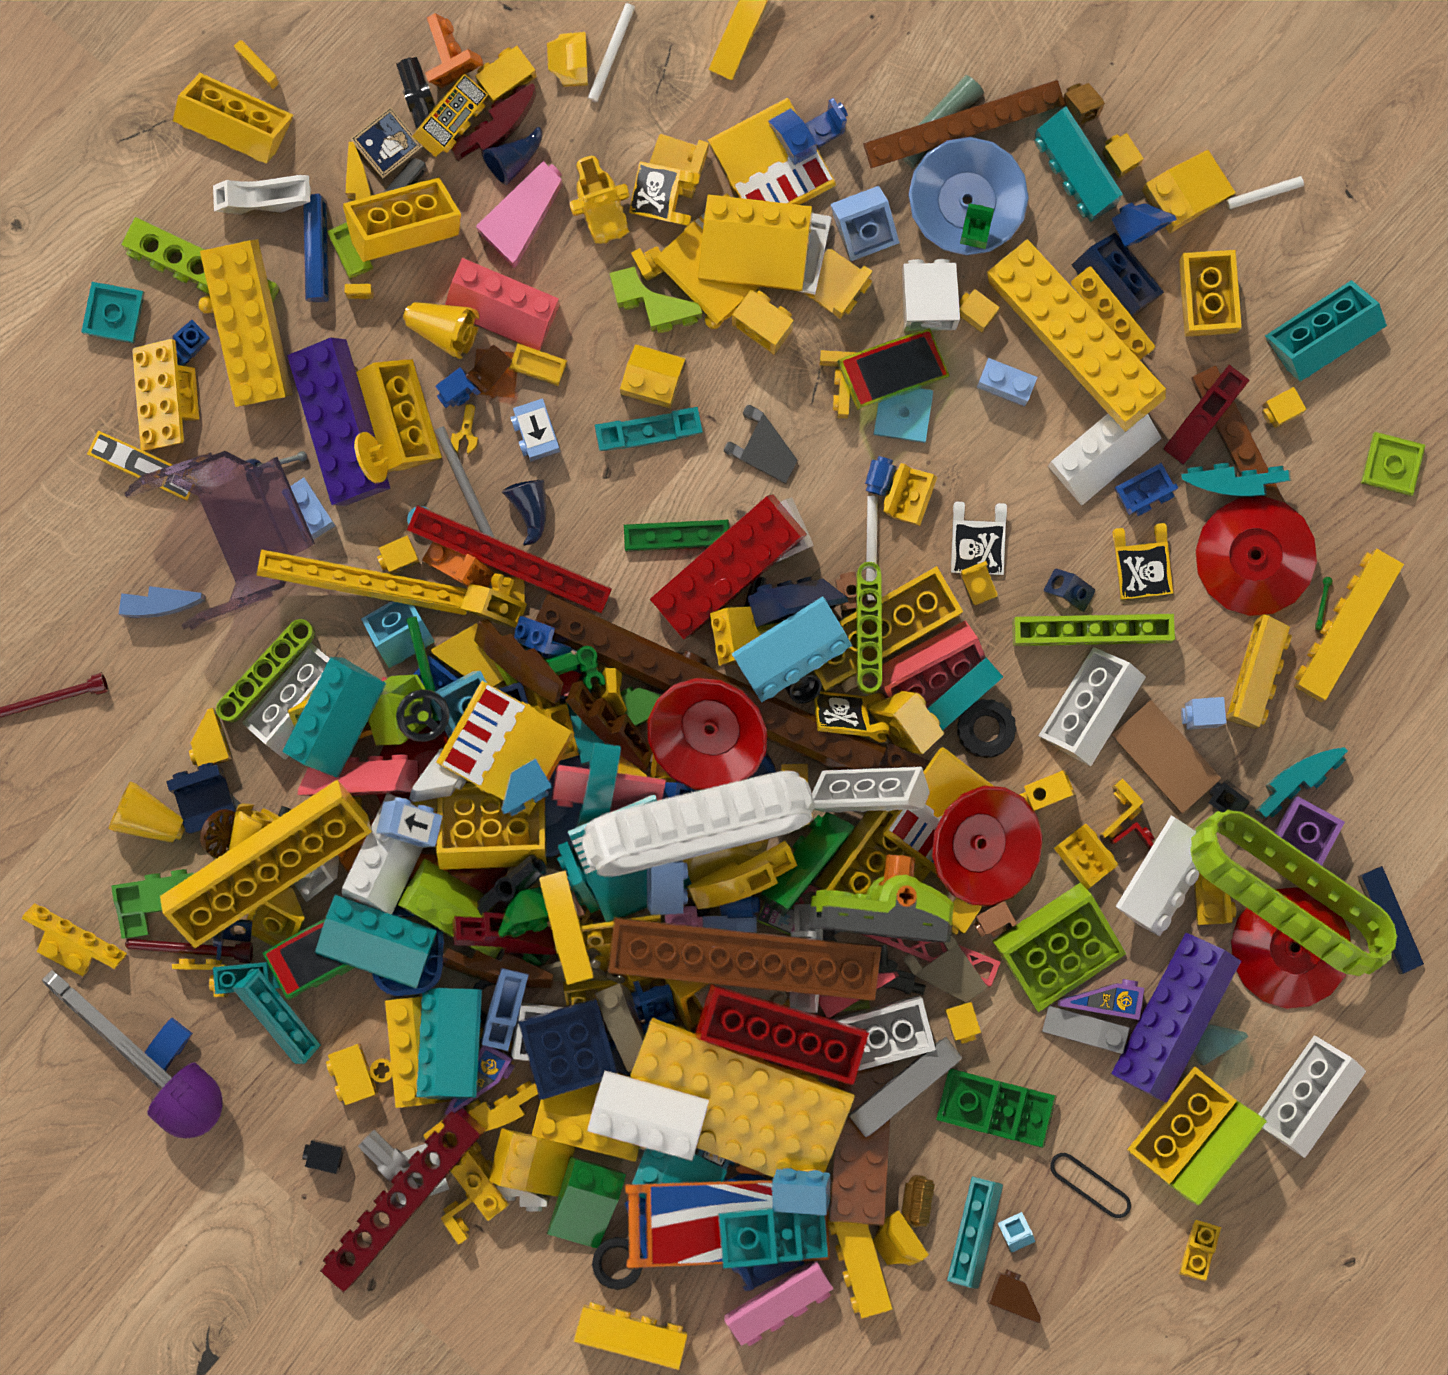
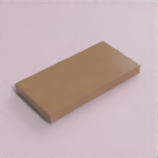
M1149 700L1111 734L1115 741L1181 814L1222 779L1152 700Z

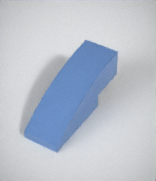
M149 586L148 597L121 593L119 615L129 618H150L175 614L204 602L206 596L198 592Z
M501 969L483 1029L482 1045L508 1051L528 974Z

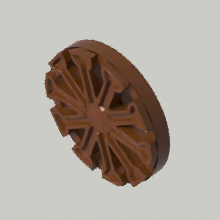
M221 809L214 812L205 821L200 834V842L204 852L209 856L219 858L229 851L236 812L229 809Z

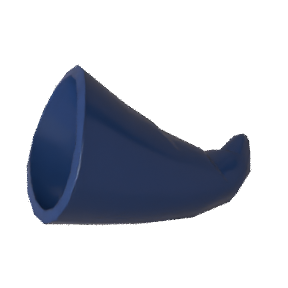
M537 127L526 138L483 150L482 157L492 174L505 186L526 166L539 148L543 136L541 128Z
M543 479L516 483L502 491V494L513 504L525 522L528 536L523 543L524 546L535 544L543 535L546 524V495Z

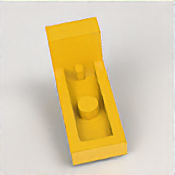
M821 350L819 365L840 367V369H835L834 385H839V394L833 396V411H837V418L848 419L851 381L843 361L862 353Z

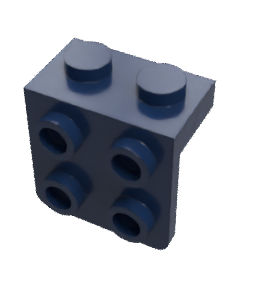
M213 763L200 765L197 767L198 771L189 774L188 771L172 775L173 779L166 781L169 792L175 794L185 830L189 834L201 831L208 817L218 810L229 809L236 812L224 770L218 765H213Z

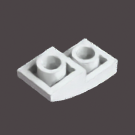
M495 1184L507 1201H514L515 1196H520V1207H526V1211H542V1207H547L548 1198L543 1194L520 1191Z

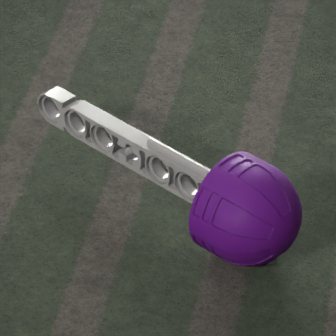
M51 970L42 979V982L59 999L160 1089L150 1104L147 1115L164 1131L179 1138H194L205 1134L213 1128L222 1112V1093L216 1081L197 1063H190L173 1077L169 1076L77 991L70 987L57 973Z

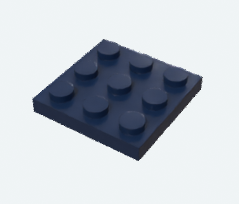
M596 998L518 1021L540 1100L602 1081L605 1071L617 1074Z

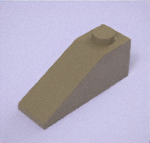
M619 983L595 994L605 1023L627 1071L632 1072L645 1035L629 988Z

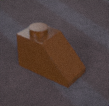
M1006 1269L1005 1274L998 1271L987 1302L990 1305L1040 1324V1314L1026 1283L1020 1280L1021 1275Z

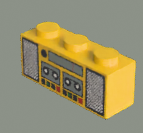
M464 74L454 83L412 137L435 157L442 151L447 153L456 143L453 139L457 133L462 135L471 125L468 119L472 115L476 117L486 106L482 102L488 94Z

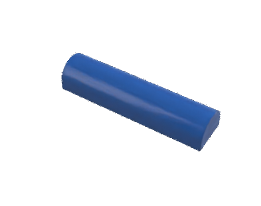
M311 194L310 202L303 204L305 300L315 303L328 302L327 200L320 194Z

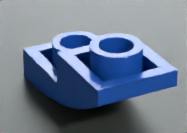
M190 320L172 336L173 340L176 341L178 365L185 366L210 340V337L193 320Z
M172 1017L159 1031L144 1053L166 1072L174 1057L181 1054L193 1033Z

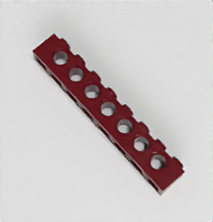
M463 1108L456 1113L451 1111L441 1123L444 1127L439 1133L434 1131L425 1140L424 1143L428 1146L421 1153L417 1150L407 1162L410 1164V1167L405 1172L400 1170L390 1181L393 1184L392 1188L388 1192L383 1190L373 1201L376 1204L371 1212L366 1210L356 1221L359 1226L355 1231L348 1230L340 1239L343 1245L337 1251L332 1249L323 1259L325 1265L320 1272L343 1293L355 1283L487 1130ZM448 1133H452L457 1137V1145H452L448 1142ZM431 1153H435L440 1157V1165H435L431 1162ZM414 1173L422 1176L423 1185H419L414 1181ZM396 1193H402L405 1196L406 1204H400L397 1201ZM380 1212L388 1216L389 1224L381 1222L379 1218ZM363 1232L370 1234L372 1244L366 1243L363 1240ZM346 1252L354 1255L355 1263H350L346 1259Z

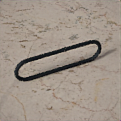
M1059 1153L1052 1158L1050 1169L1053 1175L1111 1217L1122 1218L1129 1213L1131 1209L1129 1197L1068 1153ZM1059 1157H1067L1121 1195L1127 1202L1126 1211L1122 1214H1114L1059 1175L1054 1168L1055 1161Z

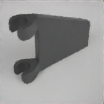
M747 405L743 411V416L758 422L745 449L733 442H728L723 451L786 484L798 460L766 415L754 406Z

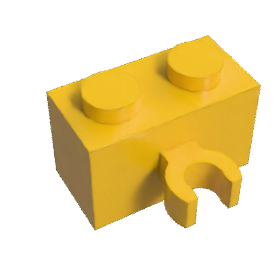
M494 573L491 579L492 589L469 584L461 609L494 623L516 628L519 617L523 616L527 604L506 595L513 586V579Z

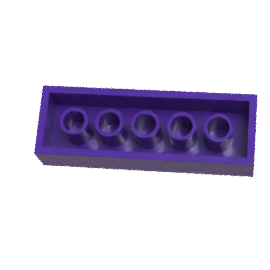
M331 337L287 355L331 505L347 506L391 489L388 477L381 483L370 481L363 473L356 458V436L362 432H368L374 437L375 434L347 339Z
M1185 933L1111 1074L1127 1084L1167 1103L1241 960L1220 947Z

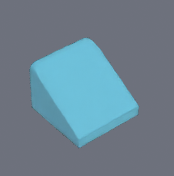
M1022 1212L998 1223L1011 1252H1015L1035 1242L1033 1233Z

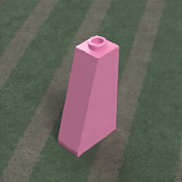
M543 161L476 225L477 232L513 268L519 264L563 186L562 179L560 178L562 174L553 164L548 166Z

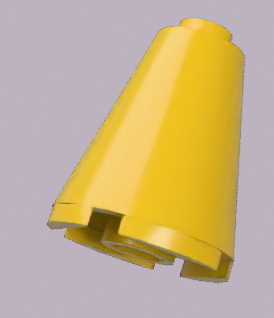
M414 302L411 306L408 305L406 307L403 319L408 328L452 357L462 359L461 354H467L475 341L478 327L474 326L475 319L479 320L478 310L471 307Z
M132 781L128 783L108 829L114 832L171 843L174 842L175 838L180 840L185 831L184 824H182L183 819L180 815Z
M242 803L238 805L229 850L280 818V816L265 808H262L261 812L252 810L254 807L252 804Z

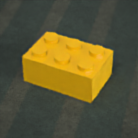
M1236 250L1183 253L1179 259L1185 337L1237 334L1242 326Z

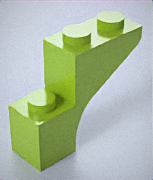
M635 266L609 273L618 308L624 307V310H630L638 307L640 302H644L651 331L657 330L658 333H664L672 330L674 325L682 323L683 326H690L698 323V319L702 318L699 304L648 290L639 280Z

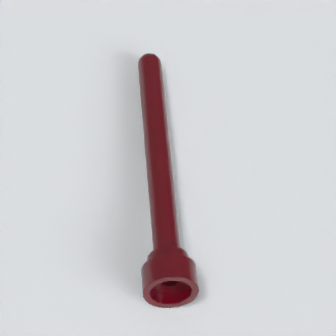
M100 672L91 675V678L87 679L85 683L0 707V718L88 692L91 694L96 693V695L107 693L108 685L106 678Z
M128 939L125 942V947L131 950L217 956V947L207 944H201L194 948L190 943L140 939ZM241 942L236 944L235 947L223 946L221 956L234 957V960H239V963L251 964L253 943Z

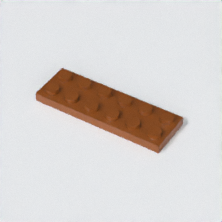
M885 1063L859 1070L854 1085L839 1081L838 1089L851 1093L855 1097L834 1148L830 1222L884 1225L890 1119L872 1134L865 1137L849 1117V1114L893 1079L894 1064Z

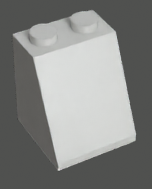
M918 259L909 260L908 264H904L902 268L904 331L956 330L960 321L956 263H950L949 259L934 260V263H924L923 260Z

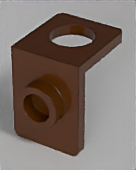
M492 345L476 366L466 374V377L482 391L487 392L512 363V359L498 347Z

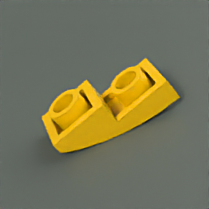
M1199 1220L1194 1221L1180 1266V1275L1203 1282L1207 1280L1221 1227Z

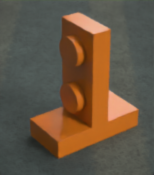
M436 13L427 17L442 64L425 72L429 83L443 88L464 74H468L484 65L479 54L469 49L461 51L460 46L454 39V27L449 19H445Z
M432 542L422 558V561L467 587L469 584L488 588L494 572L475 557L469 554H461L436 542Z

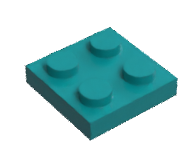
M91 282L81 333L134 344L145 294L144 291Z
M565 842L558 845L561 856L558 857L559 864L563 871H567L570 889L575 893L580 906L586 905L590 913L599 910L600 907L593 890L585 880L582 864L569 843Z

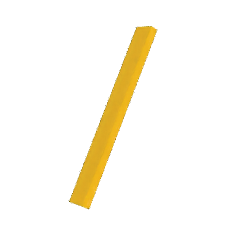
M261 549L256 576L466 615L467 611L461 609L467 592L466 588Z

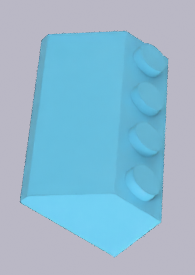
M821 597L736 650L732 655L760 701L763 702L768 698L774 697L779 691L790 684L798 682L800 678L811 671L820 668L830 659L841 655L852 644L824 597Z

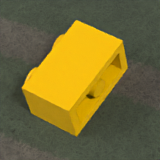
M517 45L512 49L510 47L504 49L498 55L496 61L491 64L489 62L485 63L477 70L478 74L475 75L477 84L488 94L487 97L492 104L501 98L507 99L513 94L515 89L521 85L528 84L537 77L535 68Z
M361 1043L328 1054L329 1060L326 1061V1066L330 1076L335 1075L338 1086L334 1088L339 1102L344 1101V1104L348 1105L378 1094L374 1080L370 1075V1069Z

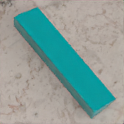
M259 969L254 970L232 988L295 1064H305L321 1046Z
M971 1177L947 1278L948 1282L969 1288H979L1003 1184Z

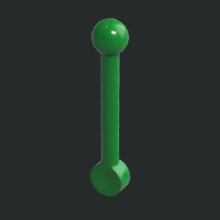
M1324 577L1322 580L1324 588L1318 618L1315 623L1316 630H1321L1328 590L1329 586L1333 583L1331 577Z

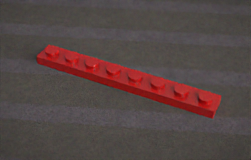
M420 505L416 506L407 530L461 554H469L482 563L601 614L612 591V588Z

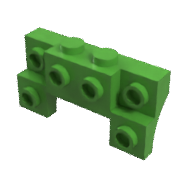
M187 869L171 871V876L161 878V874L156 873L145 875V880L111 885L121 939L150 935L147 914L163 911L160 896L194 873L187 874Z

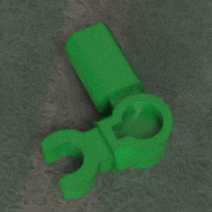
M584 646L578 649L574 655L572 652L545 660L557 676L576 670L578 665L581 672L585 674L583 683L588 690L592 688L590 683L592 677L598 680L600 686L605 684L603 674L598 672L596 668L598 667L596 660L597 652L591 646Z

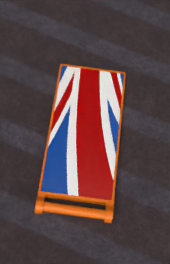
M773 1180L625 1185V1193H628L629 1259H627V1268L723 1264L718 1213L773 1207ZM639 1193H646L647 1259H640ZM828 1211L827 1215H825L828 1257L803 1259L799 1261L829 1260L830 1252Z

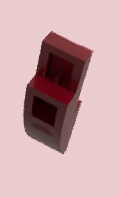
M533 83L528 86L526 84L521 85L514 90V95L508 99L501 98L491 105L492 109L489 110L492 121H484L477 125L475 131L470 135L466 136L464 134L455 139L456 143L451 148V152L457 162L479 148L483 152L487 148L500 146L514 133L525 119L537 95Z
M1229 364L1171 437L1163 450L1184 465L1250 380Z
M484 912L482 917L455 916L452 921L454 945L504 947V953L557 954L552 927L547 926L538 932L529 930L517 937H512V935L500 937L498 932L505 914Z

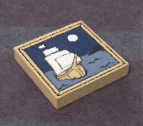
M391 107L350 138L351 142H354L356 148L383 181L424 149L412 137L413 133Z

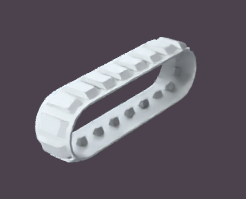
M794 771L776 772L605 814L586 826V833L582 844L588 864L596 869L599 875H623L791 833L802 828L812 820L815 802L808 782L799 777V773Z

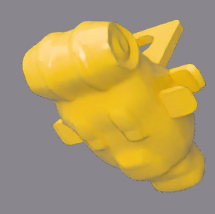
M586 156L579 159L576 164L579 173L576 187L578 199L570 202L572 214L574 216L584 214L594 243L606 244L613 239H621L630 232L626 215L620 202L628 199L630 196L627 185L620 184L616 186L612 177L601 169L599 160L595 156Z

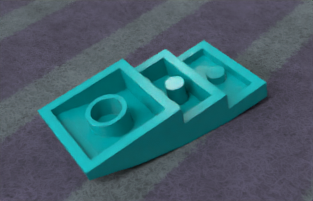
M773 1207L718 1213L723 1268L776 1264L778 1262L828 1257L825 1215L775 1212Z

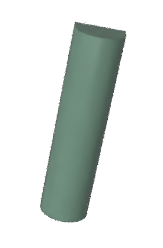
M965 75L918 125L971 108L984 95V90L972 77ZM930 150L902 159L913 169Z

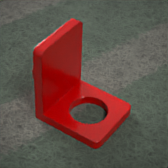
M1135 822L1110 841L1112 844H1115L1134 829L1150 850L1154 845L1152 841L1155 838L1147 827L1142 829L1138 822Z

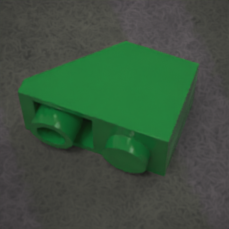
M542 887L520 891L508 904L498 932L500 937L508 935L517 937L526 931L533 930L538 932L548 926L550 919Z

